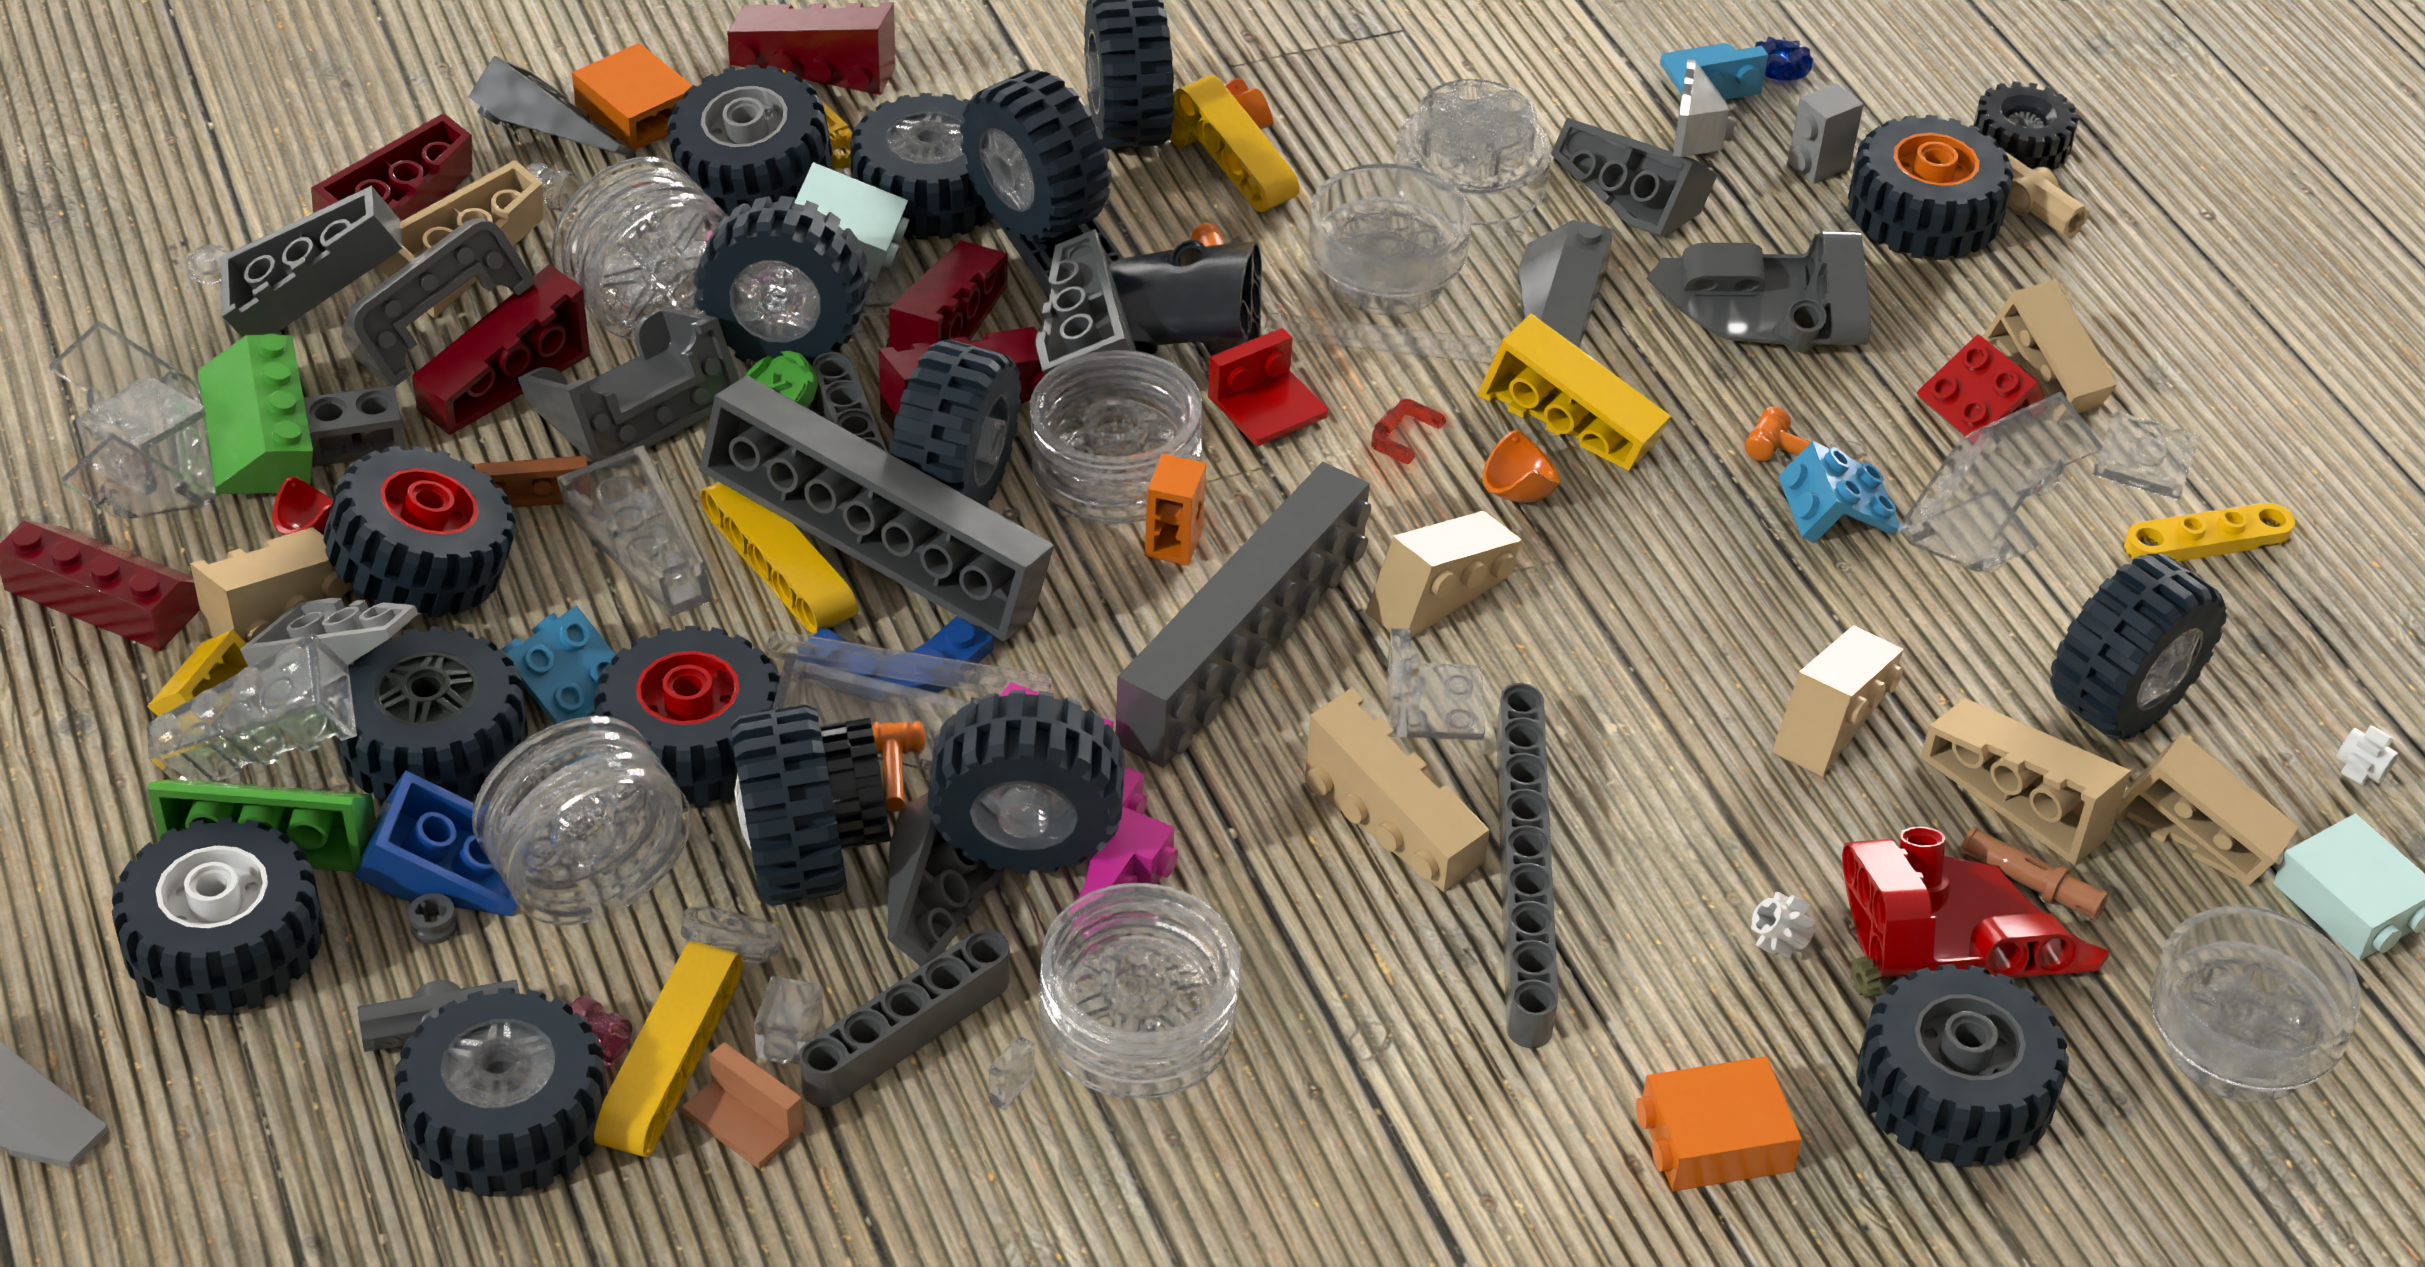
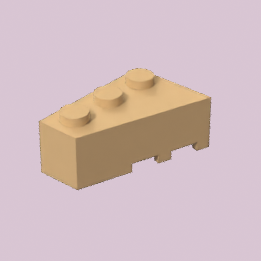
M2055 279L2012 292L1982 336L1990 344H1996L2011 361L2038 382L2049 405L2047 409L2057 420L2101 407L2118 385L2112 370L2105 364L2093 344L2090 333L2084 329L2074 312L2070 299L2062 292Z
M313 527L264 541V548L248 553L241 549L230 551L227 553V559L208 564L204 560L190 563L205 632L213 638L233 629L246 643H249L296 603L327 598H341L353 589V584H345L337 575L335 567H332L325 552L324 535Z
M2183 733L2131 783L2123 795L2116 816V820L2120 822L2125 817H2128L2152 829L2150 836L2163 843L2167 838H2170L2194 850L2193 858L2247 885H2251L2276 862L2299 828V826Z

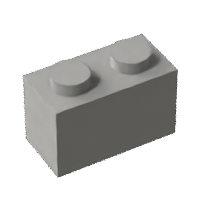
M1838 83L1800 97L1787 163L1812 184L1849 170L1864 104Z

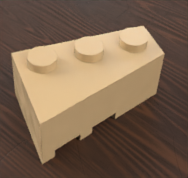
M1484 511L1395 535L1392 538L1365 613L1405 643L1507 579L1516 566V555L1522 539Z
M1852 626L1799 671L1772 753L1823 777L1872 711L1878 706L1887 692L1891 694L1896 689L1903 674V668L1898 666L1904 649Z

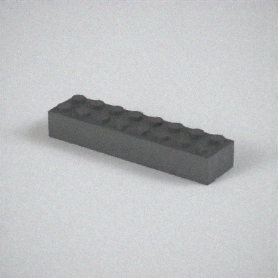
M747 375L715 395L699 466L700 472L1003 642L1033 619L1054 544Z
M1322 461L1118 675L1115 733L1120 739L1119 744L1122 748L1162 768L1176 754H1183L1187 750L1193 735L1203 725L1208 726L1214 720L1219 707L1229 696L1235 697L1239 693L1246 677L1254 669L1258 670L1265 664L1270 651L1279 641L1285 642L1289 638L1299 619L1304 614H1311L1321 595L1328 588L1333 589L1339 583L1344 570L1352 562H1358L1362 558L1368 545V538L1365 537V527L1371 513V504L1368 503L1369 482Z

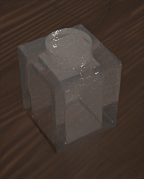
M771 976L754 1022L756 1057L769 1059L776 1063L800 1065L802 1046L818 1035L824 1019L822 985Z

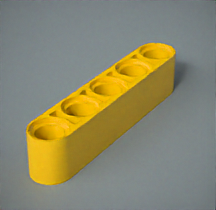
M720 482L701 489L700 500L708 519L807 631L815 634L822 627L829 629L857 615V602L849 585L793 523Z
M692 940L687 943L602 1103L594 1131V1141L596 1144L646 1158L652 1154L737 988L743 966L741 953Z

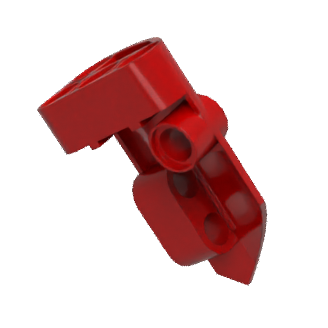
M1927 827L1907 828L1900 834L1899 848L1892 839L1856 841L1844 844L1842 867L1856 933L1864 955L1868 956L1869 960L1873 959L1874 966H1878L1877 973L1881 975V978L1909 976L1910 973L1927 967L1930 972H1934L1937 966L1955 964L1956 969L1967 970L1969 965L1981 967L1996 977L2000 973L2009 978L2099 971L2109 957L2108 950L2083 941L2068 932L2056 916L2050 913H2042L2022 895L2004 875L1999 866L1944 856L1946 839L1940 831Z

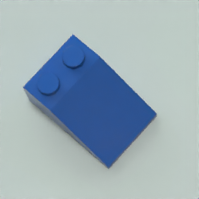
M405 770L383 802L353 877L399 899L414 901L417 897L424 894L439 893L449 897L456 908L511 916L518 904L542 836Z

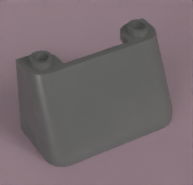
M473 218L463 223L359 299L351 307L344 321L341 337L344 345L356 362L388 385H395L396 387L411 376V373L405 366V356L408 349L411 350L417 345L406 326L473 277H476L481 286L488 291H491L498 285H502L518 296L536 282L503 231L489 220Z
M664 306L643 317L636 326L634 337L640 356L588 382L577 380L568 385L561 372L548 367L537 368L518 377V380L529 405L580 452L593 462L613 465L711 416L715 395L739 380L718 317Z

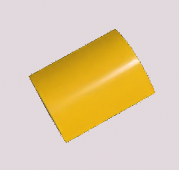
M233 629L202 642L147 707L164 721L184 730L204 731L212 728L254 678L240 651L247 643Z

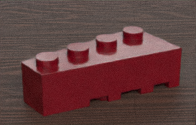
M442 113L311 187L313 213L372 186L401 222L445 198L473 171L472 135L445 113Z
M549 263L533 277L536 282L519 296L515 293L511 294L412 375L417 410L447 434L451 435L524 394L518 377L541 367L553 368L562 372L589 357L590 348L584 290L580 285Z
M1035 327L986 333L982 340L969 341L965 336L950 338L953 341L1008 355L1020 372L1018 379L1021 381V392L1019 394L1021 404L1060 390V380L1047 378L1042 372L1036 347L1038 331ZM928 342L911 344L910 350L897 352L893 347L879 349L880 415L893 432L895 430L893 426L896 414L898 415L901 406V397L904 390L908 387L909 377L913 369L918 366L919 358L923 353L928 352V347H930Z

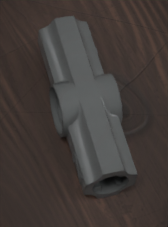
M516 979L460 989L454 982L435 980L421 986L416 991L415 997L357 1006L364 1052L403 1046L410 1036L416 1037L415 1029L429 1015L436 1018L439 1015L440 1007L453 1000L457 1004L468 1000L467 996L470 993L483 990L484 995L498 993V988H514L515 992L520 994L518 981Z

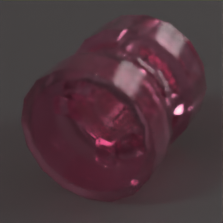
M589 996L577 998L570 1004L573 1014L577 1012L583 1015L592 1025V1033L598 1036L602 1046L604 1066L614 1063L624 1052L630 1041L632 1023L618 1013L611 1012L608 1014L604 1012L602 1004Z

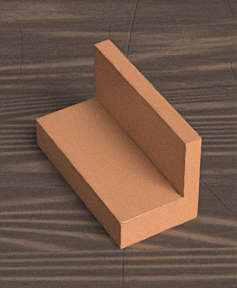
M723 1042L709 1054L712 1081L681 1107L682 1114L760 1170L804 1131L802 1097L730 1045Z

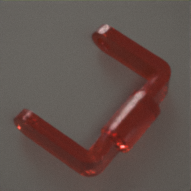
M1402 399L1394 408H1390L1375 424V429L1372 432L1371 447L1404 464H1410L1415 458L1414 452L1410 448L1386 437L1402 422L1405 415L1437 429L1442 428L1446 424V418L1442 413L1416 401Z

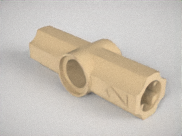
M2005 152L2010 160L2014 174L2007 204L2008 208L2017 215L2032 213L2067 238L2078 234L2080 228L2087 222L2090 210L2059 189L2058 181L2049 169L2038 167L2031 170Z

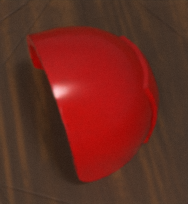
M290 476L283 482L275 498L272 510L273 525L283 536L311 527L324 535L333 499L300 478Z

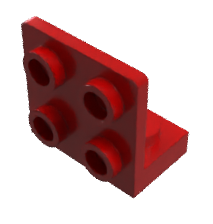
M1284 328L1210 357L1208 398L1256 446H1261L1328 417V408L1290 371L1293 337Z
M1979 334L1972 338L1917 391L1920 400L1975 445L1979 444L2015 409L2020 411L2024 407L2037 417L2049 406L2038 382Z

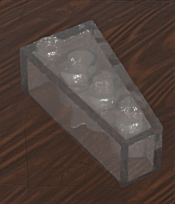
M643 445L556 477L568 516L669 617L714 601L704 562Z
M314 633L285 646L277 653L251 667L243 669L237 675L209 690L201 692L197 697L169 712L161 714L147 724L149 760L171 779L202 780L207 782H216L240 774L243 765L257 762L262 767L278 762L280 753L299 748L303 753L321 748L323 739L335 735L341 741L357 736L348 665Z

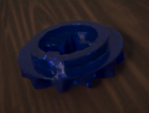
M1768 37L1766 41H1757L1755 47L1762 46L1768 54L1765 77L1778 81H1792L1805 77L1812 69L1814 58L1810 56V48L1800 46L1799 40L1791 42L1786 40L1785 37L1782 40Z

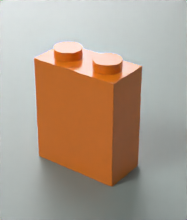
M640 43L572 72L575 106L584 110L590 115L589 117L607 128L634 150L668 135L667 125L672 115V110L679 99L684 100L683 95L693 86Z
M1767 1056L1646 1075L1643 1095L1641 1098H1637L1636 1101L1637 1118L1641 1128L1649 1130L1653 1140L1652 1154L1655 1166L1659 1172L1665 1171L1672 1192L1794 1172L1802 1138Z

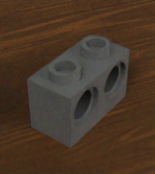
M395 385L304 397L313 448L314 467L357 461L375 450L382 453L387 447L400 446L401 450H405Z

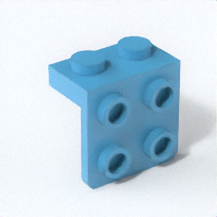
M1721 43L1668 52L1661 55L1660 65L1681 95L1688 59L1696 60L1724 100L1739 99L1744 96L1761 94L1768 59V54L1762 46L1735 50L1731 44Z
M1812 441L1778 476L1801 537L1813 543L1843 514L1892 535L1900 529V524L1895 514L1896 507L1886 493L1882 483L1884 479L1880 471L1870 463L1864 462L1862 464L1847 457L1837 448L1832 447L1829 449Z
M577 605L559 618L555 613H552L532 629L533 636L524 642L516 638L501 649L508 654L514 662V667L519 670L522 685L556 728L562 731L570 729L595 711L594 691L598 686V678L603 669L608 664L611 665V659L616 655Z

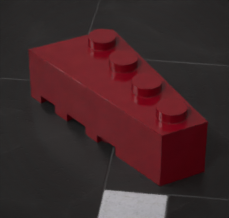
M881 2L878 7H864L863 3H847L845 8H826L825 4H811L809 8L794 9L791 4L744 5L727 31L729 65L746 68V65H758L760 69H767L768 66L778 67L781 70H786V73L788 71L794 73L803 80L877 95L882 93L896 68L894 2Z
M960 240L889 307L890 335L886 348L893 347L897 352L910 350L911 344L928 342L931 346L946 339L950 340V338L963 336L971 341L1008 286V253Z

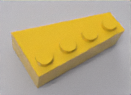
M1531 313L1502 340L1476 395L1489 402L1496 398L1508 404V411L1521 418L1529 414L1545 422V430L1559 437L1562 434H1569L1579 439L1581 448L1628 471L1657 443L1671 417L1667 412Z

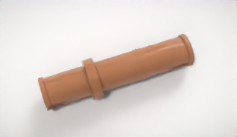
M1975 826L1970 829L1962 843L1960 855L1967 856L1980 863L1999 866L2006 877L2043 894L2042 899L2050 904H2054L2057 901L2089 917L2090 920L2096 921L2107 903L2109 892L2102 891L2071 876L2070 869L2062 865L2055 868L1981 831Z

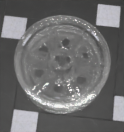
M638 157L624 160L602 170L589 179L567 203L558 219L553 234L551 249L553 265L583 288L585 307L606 330L618 337L635 340V329L639 321L646 315L664 306L699 314L703 313L704 310L699 311L696 308L694 294L697 289L694 285L695 272L710 236L713 235L718 223L728 216L675 163L657 157Z
M1108 350L1084 354L1067 360L1053 368L1039 381L1033 391L1030 400L1034 481L1041 494L1052 505L1071 516L1105 524H1127L1145 521L1147 489L1162 453L1202 462V399L1200 392L1188 374L1178 366L1160 357L1126 350Z
M588 716L552 725L527 738L511 750L495 766L484 781L474 803L472 826L478 844L524 913L537 921L547 924L575 925L591 922L619 911L637 901L656 886L673 867L685 847L691 827V811L685 795L665 767L662 766L661 761L650 748L645 738L635 727L616 718Z
M1117 884L1090 892L1071 903L1051 924L1045 936L1041 952L1038 1024L1043 1043L1050 1056L1065 1073L1084 1086L1121 1098L1150 1099L1168 1096L1184 1091L1205 1079L1226 1056L1234 1035L1241 974V956L1231 929L1222 917L1203 901L1181 890L1158 884ZM1175 960L1179 961L1180 965L1177 966Z

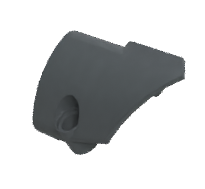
M1820 231L1819 234H1814L1809 249L1804 254H1763L1762 248L1754 243H1697L1687 247L1681 258H1662L1647 276V280L1676 308L1708 331L1726 340L1784 344L1792 351L1805 352L1812 349L1814 345H1867L1870 339L1871 315L1862 235L1858 231Z

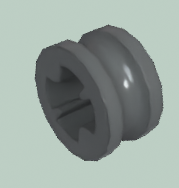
M439 893L424 894L417 897L408 908L411 934L417 941L424 944H438L448 940L455 933L457 922L454 903L449 897ZM437 915V921L428 922L429 916Z

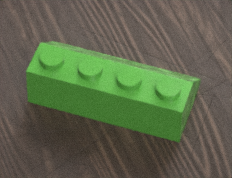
M277 334L246 335L198 370V382L215 494L278 493L283 482L290 476H296L310 484L313 448L292 335Z
M179 779L151 781L147 788L159 840L163 833L173 828L177 832L189 828L190 822L204 820L205 824L218 823V818H234L236 823L245 824L248 819L264 824L266 831L273 827L289 836L290 842L293 841L298 844L306 853L307 861L312 865L313 869L355 872L376 822L372 794Z

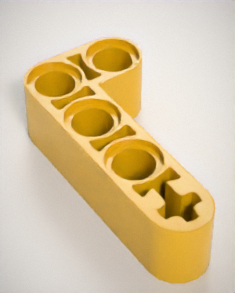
M1207 75L1175 90L1174 119L1169 139L1171 143L1178 148H1183L1199 140L1248 203L1258 212H1265L1295 198L1299 194V181L1293 169L1217 76Z

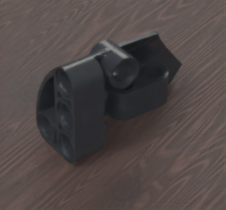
M1187 240L1177 245L1174 250L1121 258L1108 265L1136 346L1138 358L1156 354L1158 345L1187 342L1203 343L1210 356H1213L1260 337L1262 260L1260 248L1256 241L1204 246L1203 243L1197 240ZM1044 323L1038 329L1039 332H1042Z

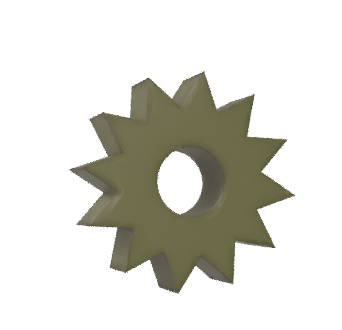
M1864 956L1851 961L1852 967L1849 969L1852 976L1850 978L1854 981V988H1858L1859 995L1863 994L1865 999L1881 993L1879 988L1882 986L1879 980L1881 975L1877 973L1878 966H1874L1873 959L1869 960L1868 956Z

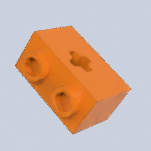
M1162 453L1147 489L1145 557L1189 566L1203 531L1207 463Z

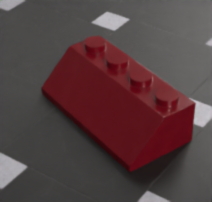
M23 520L0 542V576L5 591L155 650L161 651L200 611L193 576L66 527Z

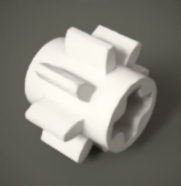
M2370 726L2366 733L2354 728L2336 755V759L2346 764L2341 774L2363 786L2368 778L2380 783L2388 774L2398 756V752L2388 747L2394 738L2374 726Z
M1775 892L1774 898L1763 900L1756 907L1752 916L1751 929L1761 934L1756 945L1772 955L1779 953L1786 958L1791 957L1792 951L1804 949L1810 943L1814 934L1815 920L1805 915L1810 904L1794 895L1787 897L1780 892Z

